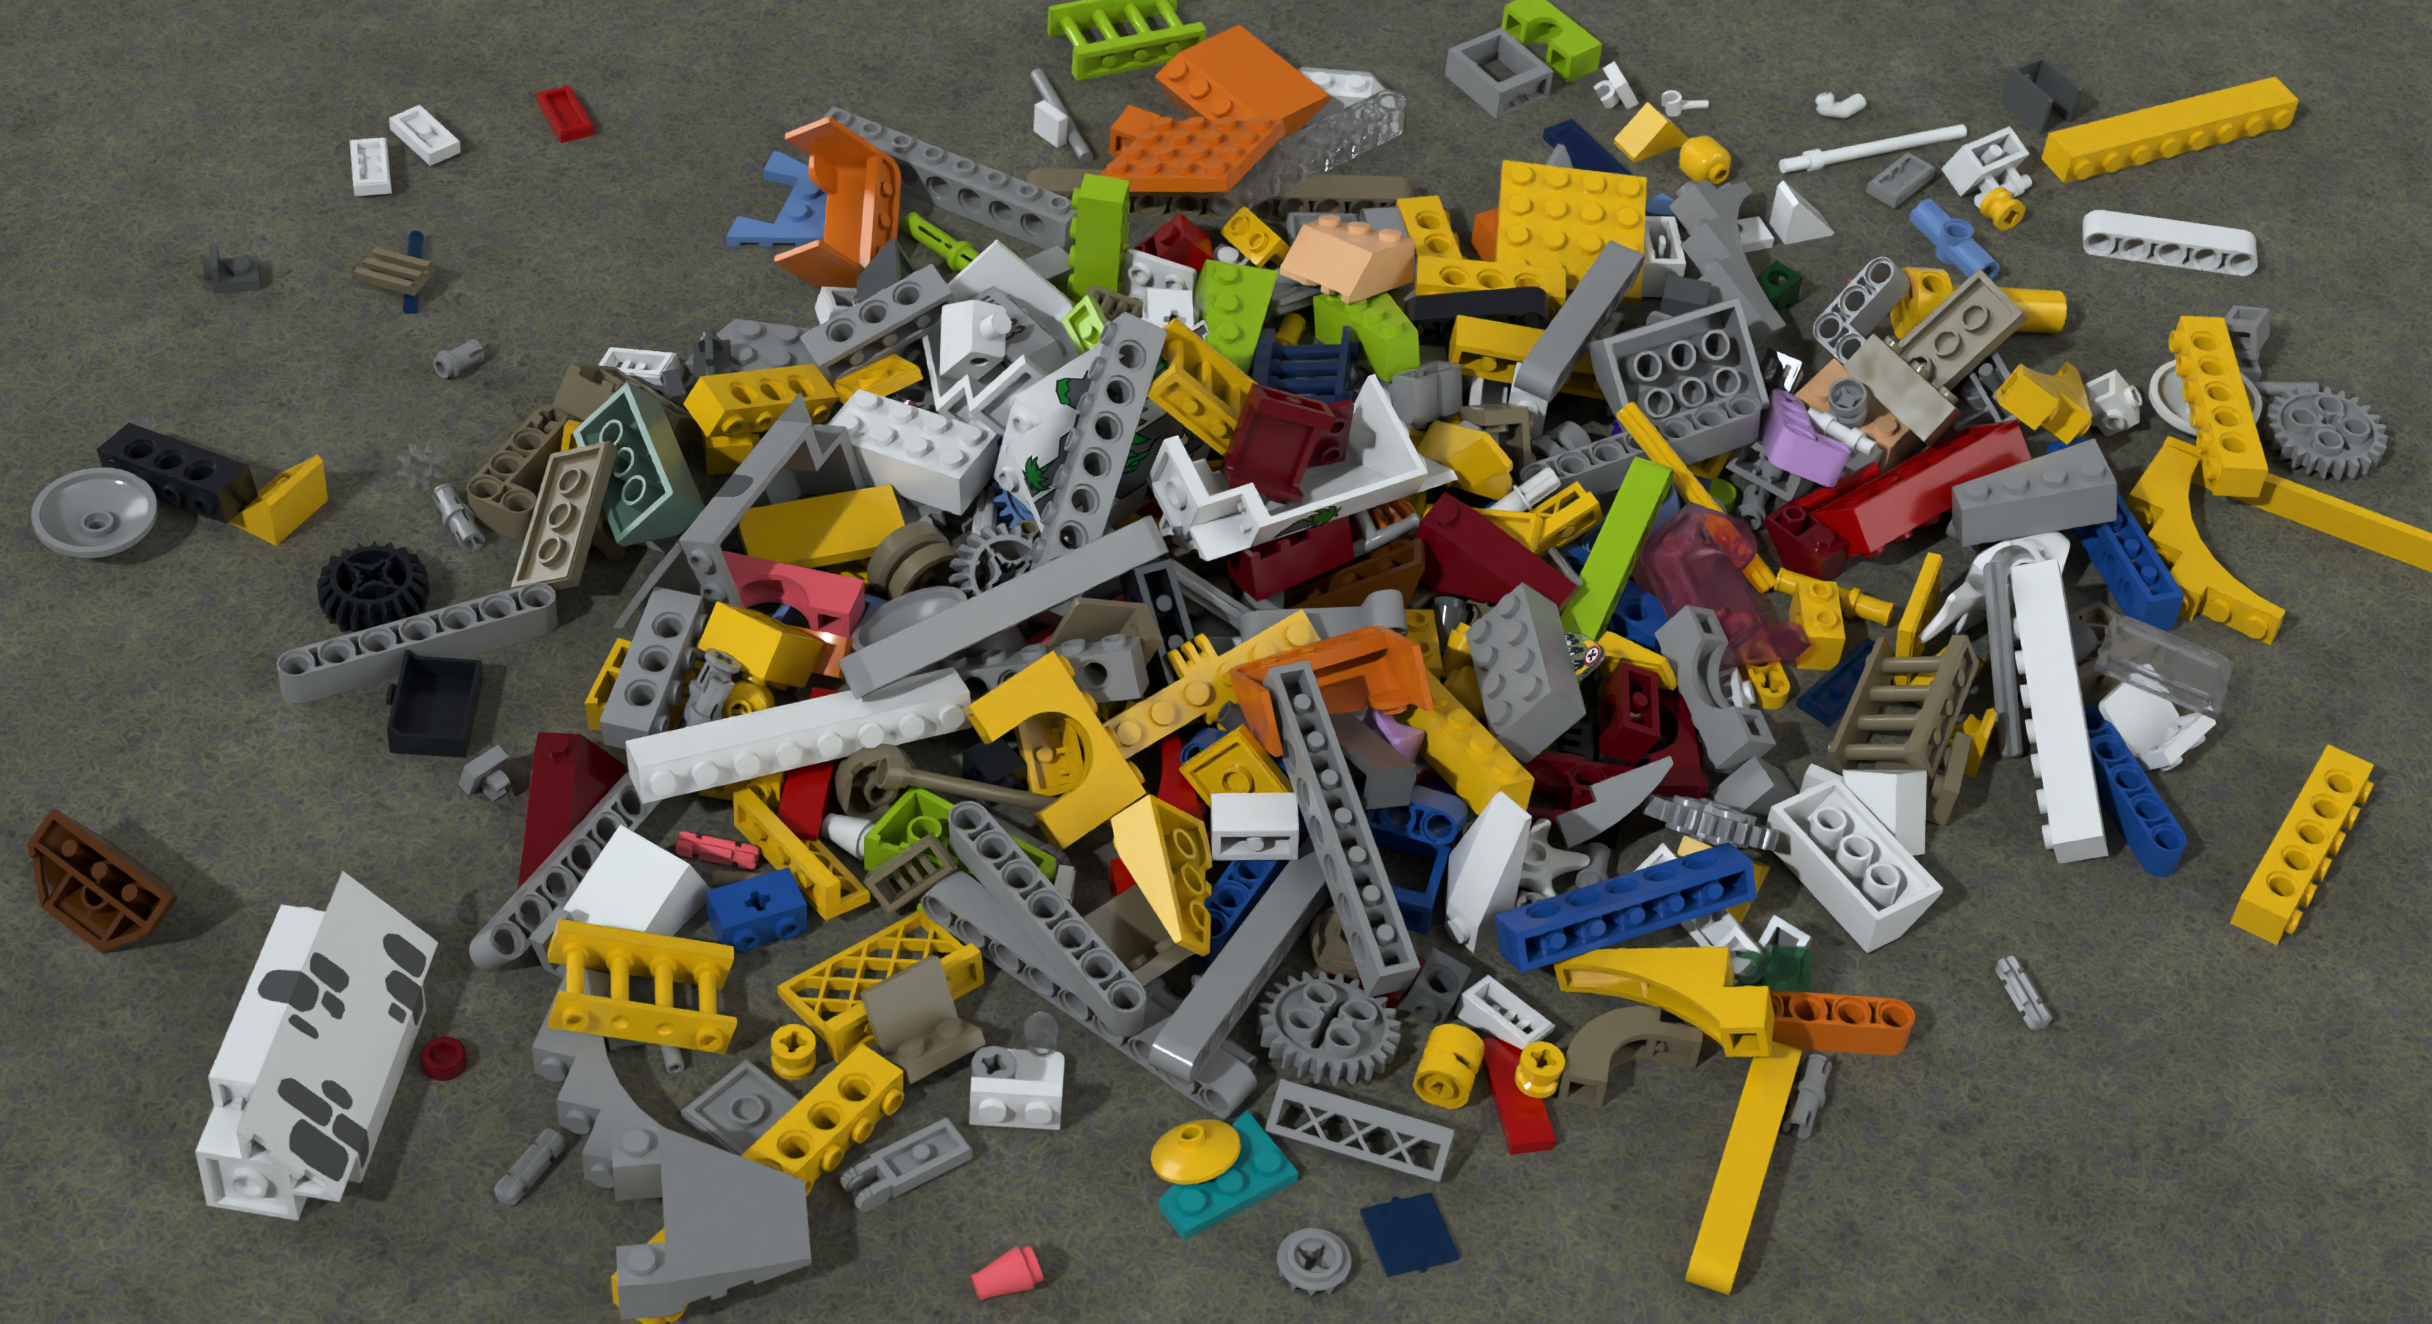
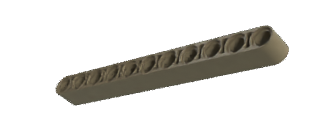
M1038 168L1031 171L1025 181L1072 200L1073 190L1075 187L1081 188L1085 173L1099 175L1104 169ZM1246 173L1228 192H1129L1128 217H1149L1150 215V217L1175 218L1181 213L1186 218L1231 219L1244 205L1260 220H1285L1286 212L1356 213L1359 222L1360 210L1363 208L1396 206L1397 199L1413 198L1415 195L1412 182L1404 177Z

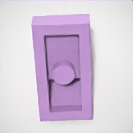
M1368 707L1363 723L1414 764L1426 732L1422 729L1398 724L1392 715H1384L1382 710Z

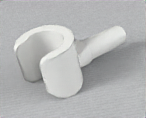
M1670 90L1662 94V106L1665 107V113L1668 116H1678L1682 110L1706 109L1709 107L1708 100H1682L1681 94L1677 91Z

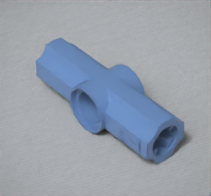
M1930 198L1920 201L1919 205L1911 211L1909 221L1936 246L1935 253L1940 261L1949 265H1956L1968 278L1979 268L1991 280L1998 275L2001 265L1973 239L1974 228L1967 221L1952 219Z

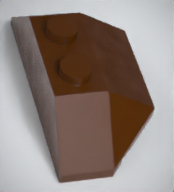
M1421 538L1412 541L1408 539L1393 540L1367 554L1342 564L1339 568L1326 571L1284 590V609L1360 607L1368 595L1387 589L1398 590L1402 593L1404 608L1406 609L1425 570V544Z
M55 808L50 810L27 844L29 855L33 858L34 877L41 908L103 954L111 953L151 937L177 900L171 885L108 839Z

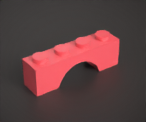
M722 551L744 608L770 602L789 605L806 617L811 630L851 638L865 610L864 580Z

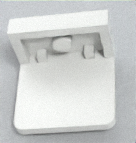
M2148 665L2138 667L2099 702V710L2105 721L2107 720L2112 723L2143 771L2160 768L2161 771H2167L2176 767L2183 761L2181 755L2187 750L2203 743L2206 740L2204 734L2216 724L2209 709L2180 717L2152 668Z
M982 1047V1048L977 1049L976 1052H975V1054H976L979 1050H981V1049H983V1048H985V1047ZM1007 1049L1015 1056L1017 1062L1016 1079L971 1077L969 1125L1060 1130L1065 1061L1063 1054L1052 1051Z

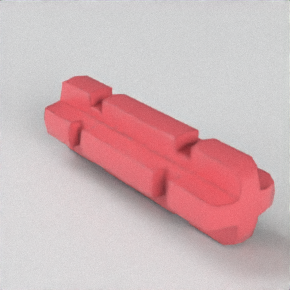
M684 830L678 834L675 852L679 856L693 858L695 854L698 855V860L732 866L734 862L738 863V868L755 870L758 865L760 848L757 845L742 843L741 846H737V841L704 834L702 838H697L698 833Z

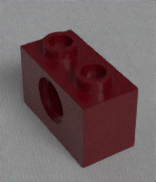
M1621 661L1598 688L1600 754L1637 765L1659 740L1660 718L1658 674L1656 672Z

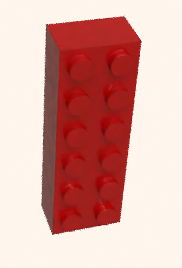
M2017 419L1966 427L1809 514L1850 542L1845 560L1862 554L1863 558H1870L1886 550L1884 545L1890 541L1895 543L1905 540L1913 535L1912 529L1918 526L1920 528L1934 524L1940 520V513L1944 511L1952 512L1953 486L2032 460Z

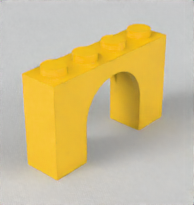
M1053 650L1035 660L962 710L985 745L995 741L1029 717L1035 715L1057 717L1068 723L1076 731L1083 744L1085 754L1084 767L1079 780L1068 792L1032 815L1049 843L1056 846L1057 849L1063 850L1146 794V791L1141 785L1145 780L1138 767L1132 761L1127 763L1118 750L1122 745L1116 733L1109 726L1104 728L1095 715L1098 712L1095 701L1087 691L1080 692L1072 678L1075 676V672L1071 664L1063 655L1057 656Z

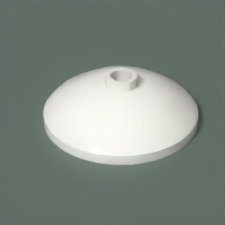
M2176 360L2162 365L2153 374L2149 385V398L2156 412L2169 425L2185 434L2197 437L2195 428H2191L2189 423L2190 410L2188 402L2183 401V384L2181 377L2176 376ZM2240 373L2256 424L2262 410L2261 396L2254 384Z

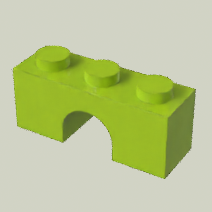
M1514 0L1505 4L1501 28L1524 47L1534 43L1548 44L1545 64L1565 82L1569 83L1598 70L1602 43L1547 0Z

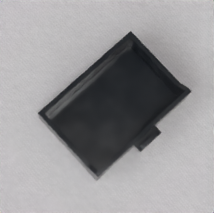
M405 650L398 684H389L386 704L392 705L387 726L390 753L466 758L483 682L481 660L418 656L411 650Z

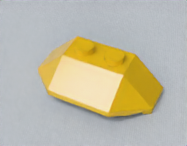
M1434 420L1430 424L1417 449V453L1453 469L1458 480L1443 484L1446 488L1454 487L1498 501L1512 492V478L1509 472L1513 469V462L1489 433Z

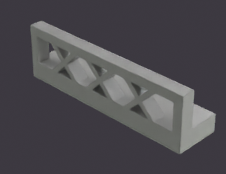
M1280 1079L1265 1128V1132L1437 1184L1441 1182L1448 1154L1451 1153L1456 1138L1454 1129ZM1283 1105L1305 1110L1311 1120L1295 1130L1278 1125ZM1313 1113L1318 1114V1115H1321V1116L1315 1118V1116H1314ZM1332 1118L1349 1123L1354 1134L1337 1143L1326 1139L1319 1124ZM1357 1126L1362 1127L1364 1129L1359 1131ZM1315 1127L1320 1137L1305 1132ZM1376 1131L1393 1136L1398 1147L1381 1156L1370 1152L1363 1137ZM1400 1139L1406 1140L1408 1142L1403 1144ZM1358 1140L1363 1150L1348 1145ZM1417 1144L1439 1150L1433 1171L1415 1166L1406 1150ZM1402 1153L1407 1163L1391 1158Z

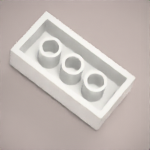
M858 389L827 424L846 427L866 485L876 487L891 484L896 495L959 516L965 512L994 476V467H996L998 460L997 433L868 391Z

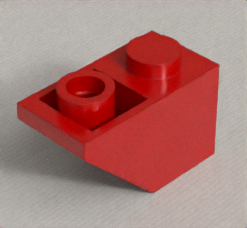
M1181 213L1170 222L1164 223L1157 232L1144 242L1133 247L1135 250L1196 270V273L1203 269L1206 259L1214 260L1209 235Z

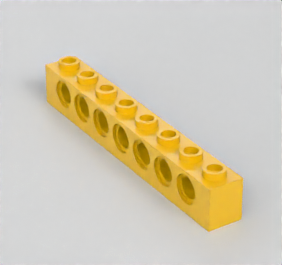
M861 1043L746 1150L741 1157L804 1180L807 1197L813 1188L814 1182L825 1171H834L841 1163L845 1152L856 1142L858 1144L863 1143L872 1133L875 1124L885 1114L892 1115L898 1110L904 1099V1071ZM664 1228L647 1244L665 1242ZM616 1271L611 1276L613 1303L619 1306ZM684 1311L670 1316L637 1318V1320L642 1324L673 1323L682 1316Z

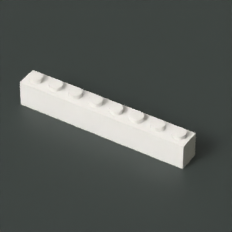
M2058 559L2009 567L2011 583L2007 584L2009 606L2016 609V617H2011L2012 636L2014 641H2021L2022 650L2015 651V659L2019 675L2026 674L2027 684L2020 685L2024 709L2031 708L2032 719L2025 720L2029 743H2037L2038 749L2037 754H2031V762L2035 779L2042 778L2044 788L2036 790L2040 813H2048L2049 824L2042 825L2046 850L2054 849L2058 863L2109 856L2064 583Z
M950 667L903 678L858 700L855 699L852 691L849 690L625 741L629 776L642 804L847 757L863 747L875 748L881 743L899 745L972 728V724L962 709L971 703L970 691L955 668Z

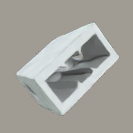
M967 300L942 306L939 376L961 380L968 373L976 380H979L1003 361L1005 357L1006 333L1011 329V320L1003 306L979 300Z

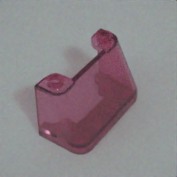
M1689 502L1645 541L1640 551L1641 565L1668 619L1670 620L1686 605L1713 609L1729 642L1722 655L1719 669L1790 661L1798 657L1812 645L1800 624L1790 620L1781 621L1774 627L1769 626L1741 573L1752 562L1757 552V541L1748 522Z

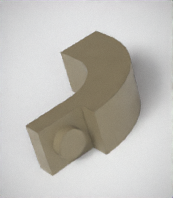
M1631 1006L1603 1013L1585 1024L1572 1039L1565 1057V1066L1561 1075L1557 1100L1601 1108L1608 1075L1619 1065L1633 1060H1652L1696 1068L1702 1045L1703 1031L1699 1028L1680 1023L1673 1024L1660 1021L1661 1007Z

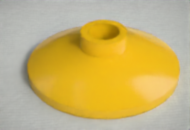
M1211 1119L1190 1121L1169 1130L1156 1142L1151 1152V1163L1155 1173L1167 1182L1180 1185L1198 1184L1218 1177L1227 1171L1240 1154L1241 1142L1236 1130L1225 1122Z

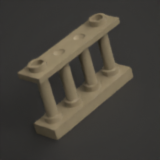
M1952 635L1946 651L1941 656L1894 657L1886 638L1877 637L1871 653L1866 658L1864 670L1834 740L1830 742L1828 747L1829 760L1834 764L1838 775L1843 776V770H1854L1858 760H1905L1912 770H1926L1927 781L1933 780L1979 667V661L1967 635ZM1937 672L1934 680L1929 685L1889 686L1894 673ZM1925 701L1922 709L1917 714H1877L1882 702ZM1913 730L1910 738L1905 743L1865 744L1870 731Z

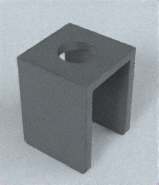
M2042 55L2009 69L2001 103L2037 133L2043 134L2051 109L2067 122L2073 121L2082 87Z

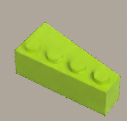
M1085 173L1081 188L1075 187L1073 190L1071 209L1077 210V217L1073 216L1070 239H1076L1075 245L1071 246L1068 267L1074 268V274L1070 273L1067 295L1073 296L1072 301L1075 305L1084 298L1090 285L1104 287L1122 294L1125 253L1129 249V244H1127L1129 222H1127L1129 214L1130 180Z
M1206 259L1195 286V306H1199V322L1204 319L1210 333L1205 336V340L1248 375L1279 271Z
M1387 291L1351 304L1341 301V293L1329 296L1326 294L1313 296L1315 335L1319 341L1324 344H1341L1343 326H1351L1352 340L1358 339L1359 362L1355 363L1386 382H1391L1392 376L1398 372L1417 369L1420 366L1418 330Z
M911 786L864 836V871L869 872L885 860L933 832L958 864V870L965 872L978 881L950 847L949 813L955 805L923 788ZM1007 833L1047 879L1055 885L1057 858ZM929 847L923 851L936 869L943 865ZM916 856L911 859L923 877L929 874ZM903 865L899 867V870L910 884L916 882ZM891 873L886 876L888 878L895 879Z

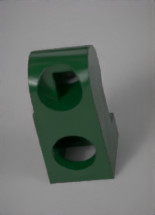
M1778 260L1756 277V280L1777 312L1785 306L1790 308L1798 302L1802 276ZM1779 276H1783L1788 282L1784 285L1778 284Z

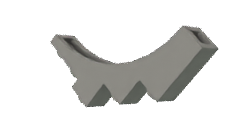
M1708 179L1697 183L1691 180L1676 191L1675 194L1678 198L1668 206L1687 229V233L1690 236L1680 246L1699 268L1702 277L1698 280L1711 282L1708 297L1714 298L1715 304L1740 298L1754 350L1759 349L1781 331L1786 324L1756 280L1746 259L1739 237L1737 223L1739 207L1753 191L1745 181L1734 185L1728 182L1717 189Z
M584 969L585 994L611 998V974ZM566 973L558 990L566 991ZM555 995L532 1046L534 1074L542 1075L545 1079L553 1082L565 1080L557 1098L559 1126L566 1127L569 1131L576 1134L591 1133L582 1152L584 1179L590 1180L602 1188L614 1187L611 1129L661 1125L641 1110L619 1083L607 1058L605 1036L547 1028V1021L556 998Z

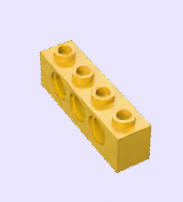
M1418 255L1414 280V297L1419 295L1533 286L1547 292L1553 320L1566 300V269Z
M815 364L700 376L683 404L705 435L711 438L750 432L759 433L769 430L800 392L812 424H821L829 417L830 410L839 396Z

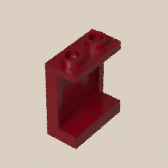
M1252 383L1219 470L1229 484L1230 489L1253 482L1258 493L1265 494L1273 502L1279 504H1287L1288 501L1301 503L1304 495L1299 488L1319 434L1321 430L1330 432L1336 417L1325 402Z

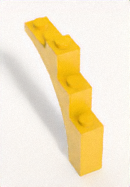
M2164 444L2130 492L2126 505L2142 530L2149 532L2147 538L2184 594L2178 615L2192 621L2198 612L2213 621L2236 629L2250 638L2271 645L2278 633L2286 610L2258 596L2244 586L2210 553L2201 540L2191 517L2188 497L2199 458Z

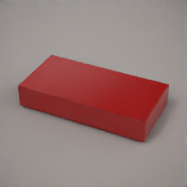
M570 85L536 93V102L560 143L595 135L594 125Z

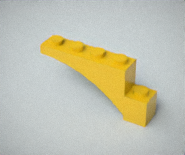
M2067 361L2054 376L2034 371L2020 363L1996 391L2000 406L2034 431L2041 425L2067 445L2074 437H2082L2092 423L2091 418L2093 415L2079 370Z
M1729 947L1596 949L1553 963L1561 991L1616 996L1645 1003L1653 1007H1661V1010L1689 1022L1724 1047L1726 1057H1769L1771 1055L1775 1015L1769 987H1734L1735 974Z

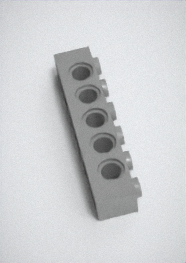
M1112 634L1102 638L1101 641L1086 643L1084 639H1072L1063 642L1058 647L1046 648L1044 644H1032L1023 647L1020 651L1006 653L1005 649H992L982 653L981 656L966 658L965 654L958 653L908 676L911 677L954 667L970 691V701L972 703L1012 676L1011 672H1019L1046 653L1054 650L1057 656L1063 655L1071 664L1075 672V676L1072 679L1080 692L1087 691L1095 703L1141 698L1149 685L1140 637L1126 638L1124 634ZM1097 662L1102 664L1107 674L1097 673L1093 670L1090 663ZM972 677L982 679L986 683L987 688L984 689L976 686L972 681Z

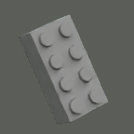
M1522 582L1511 593L1503 596L1499 603L1486 615L1476 620L1465 633L1489 731L1509 753L1528 764L1586 714L1557 604Z

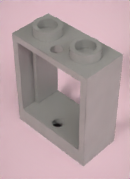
M1499 28L1448 49L1445 76L1495 119H1498L1548 98L1553 70L1503 28ZM1498 58L1517 75L1498 83L1478 65Z

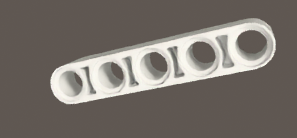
M2106 210L2091 211L2083 218V248L2090 255L2131 260L2132 258V261L2166 265L2167 263V266L2237 275L2238 273V276H2248L2257 268L2256 239L2251 232L2246 230Z

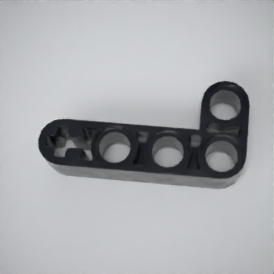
M1533 286L1419 295L1408 299L1404 305V314L1418 330L1419 345L1421 346L1449 343L1457 315L1546 330L1552 322L1550 300L1547 292Z

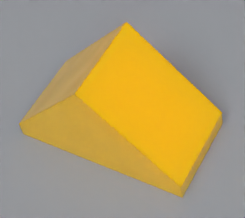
M1647 102L1615 137L1614 144L1634 163L1683 146L1690 138L1668 117Z

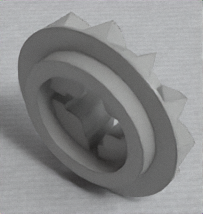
M1306 1228L1291 1233L1282 1241L1278 1249L1276 1262L1278 1263L1280 1277L1286 1278L1290 1282L1292 1290L1298 1287L1305 1289L1311 1297L1316 1291L1322 1290L1330 1295L1335 1286L1339 1284L1344 1285L1351 1268V1255L1346 1244L1335 1234L1323 1229ZM1323 1253L1321 1268L1315 1266L1311 1270L1308 1269L1306 1271V1259L1312 1261L1316 1257L1319 1258Z

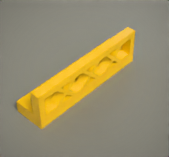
M1578 481L1534 508L1533 511L1528 512L1541 514L1543 519L1535 555L1540 557L1552 545L1556 549H1560L1604 520L1599 502L1591 491L1586 493ZM1576 496L1578 497L1577 500L1562 509L1563 504Z
M749 787L733 793L734 826L753 845H757L760 848V853L776 870L790 868L803 898L825 921L870 902V891L819 839H817V842L798 839L777 817L779 808L766 806ZM841 889L849 890L851 894L841 898Z

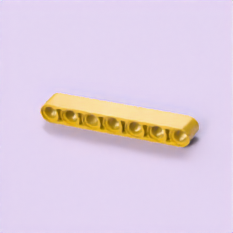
M1772 1041L1771 1055L1769 1057H1753L1692 1253L1685 1282L1730 1295L1802 1050Z

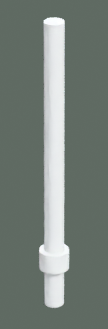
M1960 124L1828 151H1821L1820 149L1803 152L1802 156L1780 160L1779 168L1782 173L1806 169L1808 172L1821 170L1824 165L1965 138L1967 130L1965 125Z

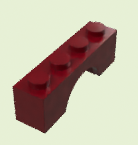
M1677 687L1674 690L1658 688L1660 732L1667 738L1670 745L1661 751L1649 754L1647 764L1671 756L1674 764L1651 793L1673 798L1674 795L1687 796L1699 800L1700 798H1706L1708 793L1707 773H1701L1700 767L1703 764L1704 748L1702 742L1696 741L1699 730L1694 726L1690 710Z

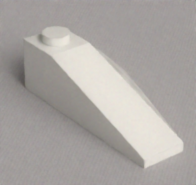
M1502 791L1492 798L1449 855L1444 882V928L1453 941L1459 944L1462 943L1473 953L1498 937L1495 914L1514 909L1532 816Z

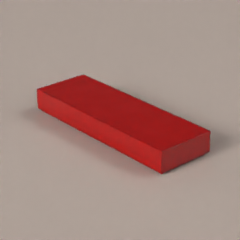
M1497 1037L1482 1038L1485 1046L1482 1064L1510 1155L1554 1150L1556 1140L1543 1099L1527 1096L1520 1091L1515 1083V1073L1517 1066L1520 1064L1522 1049Z

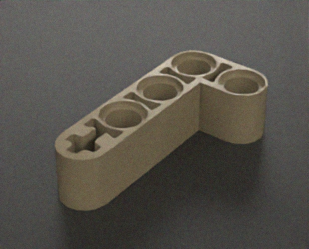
M552 404L536 409L467 484L468 505L474 512V522L477 525L511 539L525 540L537 501V497L530 490L545 474L550 454L561 452L564 424L568 421L566 411Z

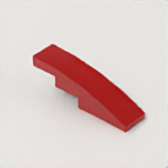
M813 687L809 699L843 691ZM840 758L788 770L777 817L798 839L817 842L835 787V772Z

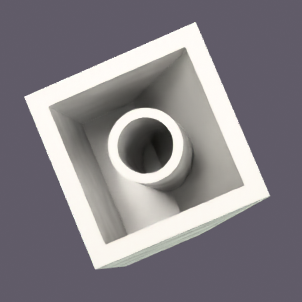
M620 825L563 909L570 912L574 921L673 936L706 903V891L711 890V888L689 863Z

